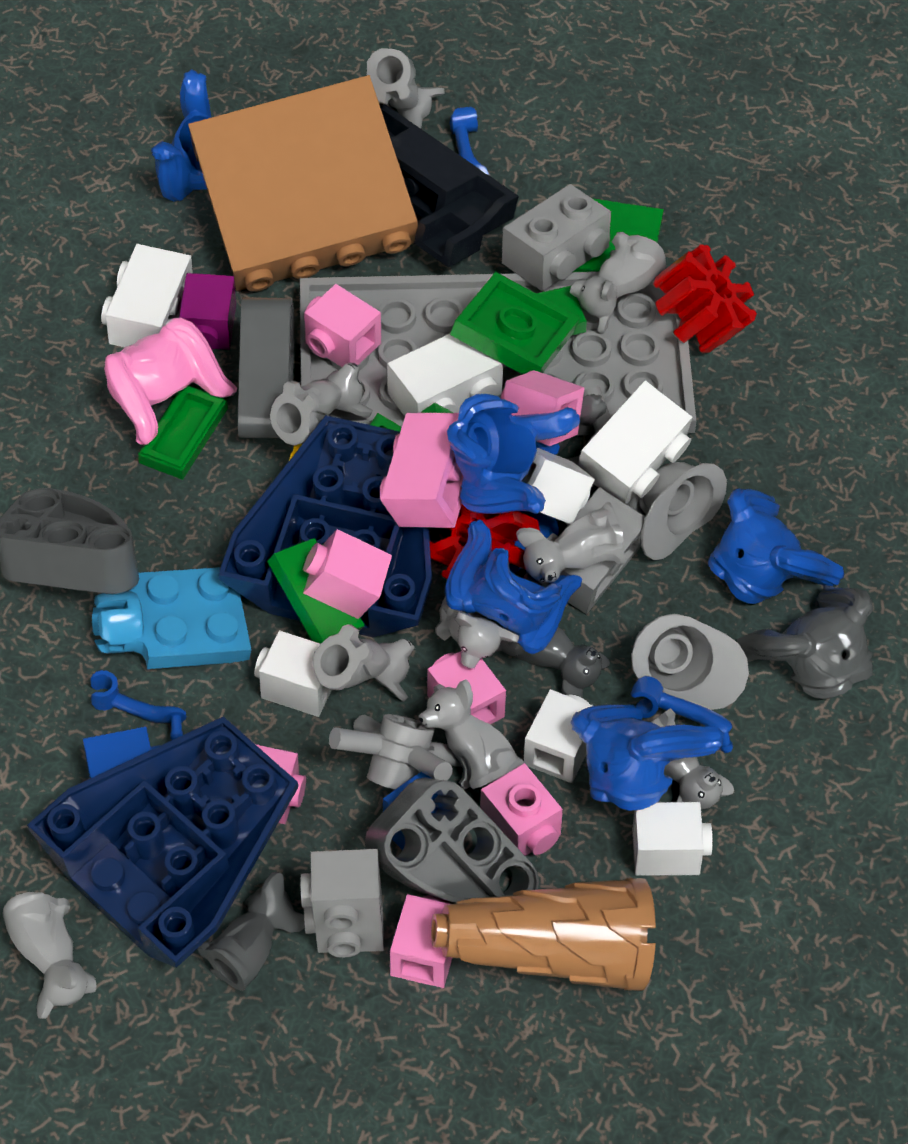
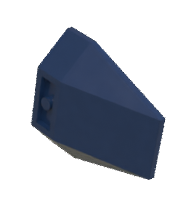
M325 415L233 531L218 574L219 580L267 613L300 621L267 561L274 553L313 538L316 539L317 543L323 545L338 529L392 555L380 598L360 617L365 626L359 631V634L377 637L418 626L432 583L429 527H399L380 500V485L382 479L388 474L393 457L394 439L400 432Z
M223 716L67 789L27 826L65 877L81 894L149 957L177 968L218 930L299 785L290 774Z

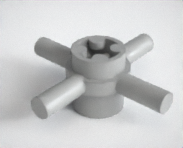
M385 714L382 723L367 715H361L354 722V730L335 727L329 735V745L332 749L373 754L367 778L376 784L395 790L420 772L433 779L447 781L452 775V766L462 767L457 757L449 749L448 744L431 742L434 728H425L420 721L404 716Z

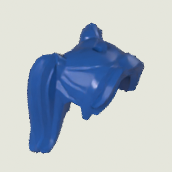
M192 69L184 73L180 91V104L185 119L181 122L171 144L161 141L151 148L152 155L155 158V169L163 197L173 202L183 200L193 190H207L199 161L197 162L188 126L190 123L211 118L206 88L207 77Z
M476 394L465 399L460 406L458 420L453 422L447 430L450 447L454 452L456 463L463 475L462 489L460 491L461 503L469 511L482 514L512 511H529L535 514L542 512L546 501L543 493L538 488L522 482V480L528 474L537 453L536 441L564 436L578 427L580 417L576 410L566 407L554 413L513 416L512 413H518L519 407L498 396Z
M739 488L731 492L730 498L727 501L731 522L724 531L720 543L710 554L708 566L715 575L725 580L731 593L737 599L750 604L761 603L765 599L781 593L784 590L782 583L786 579L793 577L827 586L838 585L840 580L844 578L845 573L842 566L816 551L802 550L795 534L781 520L775 518L779 513L780 506L775 502L773 496L753 489ZM743 549L744 555L742 558H739L738 553Z
M482 520L472 521L467 528L468 540L457 557L445 586L447 605L451 609L462 611L466 614L478 612L489 619L497 621L505 629L519 636L518 643L527 653L535 654L544 650L557 630L568 600L581 587L582 578L577 575H561L556 581L544 587L516 576L509 570L508 550L495 548L492 551L490 529Z
M631 704L588 707L576 712L570 722L572 730L586 743L590 797L601 802H612L619 808L629 811L642 810L659 802L661 796L667 792L673 780L670 776L664 775L665 766L673 760L715 754L723 745V732L717 727L692 725L660 727L655 723L642 720V710L637 709Z

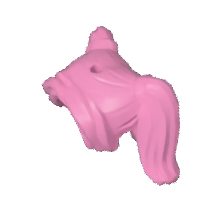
M181 317L173 318L162 327L159 333L139 339L135 344L125 347L120 352L110 354L105 359L104 370L109 393L133 422L136 429V442L140 445H148L158 434V423L151 406L165 401L173 394L185 389L191 383L199 385L210 395L220 398L233 396L237 391V387L224 375L201 331L191 321Z

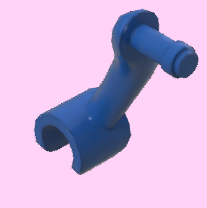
M472 107L457 108L453 111L449 124L451 133L455 134L458 153L461 157L489 175L487 168L479 163L473 155L468 133L477 132L478 130L476 110Z
M101 670L92 675L90 681L93 689H108L106 692H95L91 695L92 705L97 710L105 711L115 707L152 723H171L170 739L174 740L183 735L182 722L187 717L185 710L175 706L151 705L119 693L117 678L109 671Z
M644 676L635 682L631 696L634 698L646 697L641 699L636 705L637 709L642 710V718H649L655 715L658 707L664 710L671 708L675 714L698 722L704 727L719 728L724 735L723 745L720 747V750L724 753L732 751L733 744L729 736L732 724L725 717L698 704L664 693L662 684L653 677Z

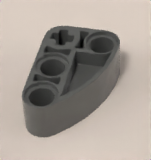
M242 297L238 395L239 438H280L272 427L270 413L275 399L283 393V385L293 380L295 316L292 298Z
M52 488L32 489L19 496L0 518V566L2 576L7 580L105 594L122 593L138 584L139 573L131 530L113 510L98 501L64 490Z
M426 777L414 780L372 823L366 833L365 847L366 849H378L379 867L405 886L425 895L456 903L472 898L513 896L514 892L537 890L539 886L538 872L534 865L459 785L451 781ZM434 794H438V796L433 801L431 799ZM436 806L438 808L436 813H431ZM473 829L477 836V844L473 852L467 855L463 845L464 838ZM401 830L405 837V846L402 852L394 857L390 848L391 839L396 832ZM509 867L512 873V882L508 890L503 893L500 889L499 880L502 872Z

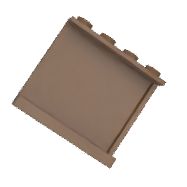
M370 75L188 124L193 150L197 162L199 161L230 267L235 278L236 291L243 289L249 291L264 290L279 280L290 277L297 279L308 278L326 267L337 264L341 266L355 265L364 260L366 256L384 251L389 254L398 253L406 250L414 243L418 221Z

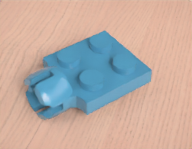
M221 567L139 573L138 584L131 590L117 594L101 593L95 596L94 604L96 607L93 608L92 627L94 635H100L102 638L95 640L98 651L105 654L133 651L142 654L146 661L147 669L222 664L249 660L251 645L241 596L219 580L218 574Z

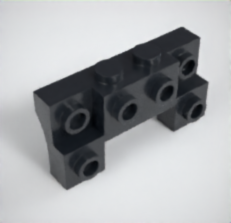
M379 104L414 212L423 218L418 221L414 244L449 268L479 251L483 235L514 218L519 196L387 105Z

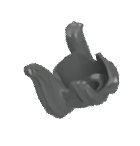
M824 585L817 597L820 608L808 611L803 616L797 618L783 634L769 629H762L738 638L737 643H739L745 653L747 661L759 659L787 661L794 671L791 679L803 687V692L814 698L826 699L844 694L852 688L854 683L867 680L873 676V653L868 649L864 624L873 611V602L866 590L835 588ZM843 650L846 651V657L844 659L842 658Z

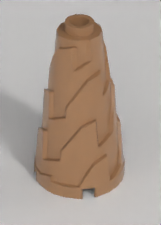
M626 878L623 880L578 882L565 885V888L521 890L514 892L513 896L467 899L458 901L456 904L444 905L442 914H433L431 942L433 947L441 948L444 957L460 958L462 961L471 964L517 969L519 974L570 978L569 981L573 984L643 991L649 983L655 955L656 943H647V928H656L653 896L645 878Z

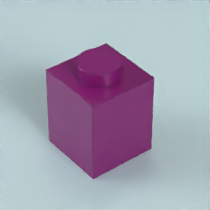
M186 273L179 318L191 321L201 331L212 350H230L236 312L234 276Z

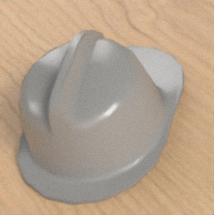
M671 462L657 470L660 474L657 482L643 498H639L640 511L645 516L641 531V546L647 557L652 560L664 559L693 531L711 521L718 512L726 495L727 479L724 471L714 463H701L693 466L685 462Z
M675 613L659 616L645 625L643 630L639 631L631 653L632 668L638 679L644 676L653 677L662 684L664 693L710 710L725 708L734 703L744 691L749 675L747 657L739 643L727 634L696 619Z

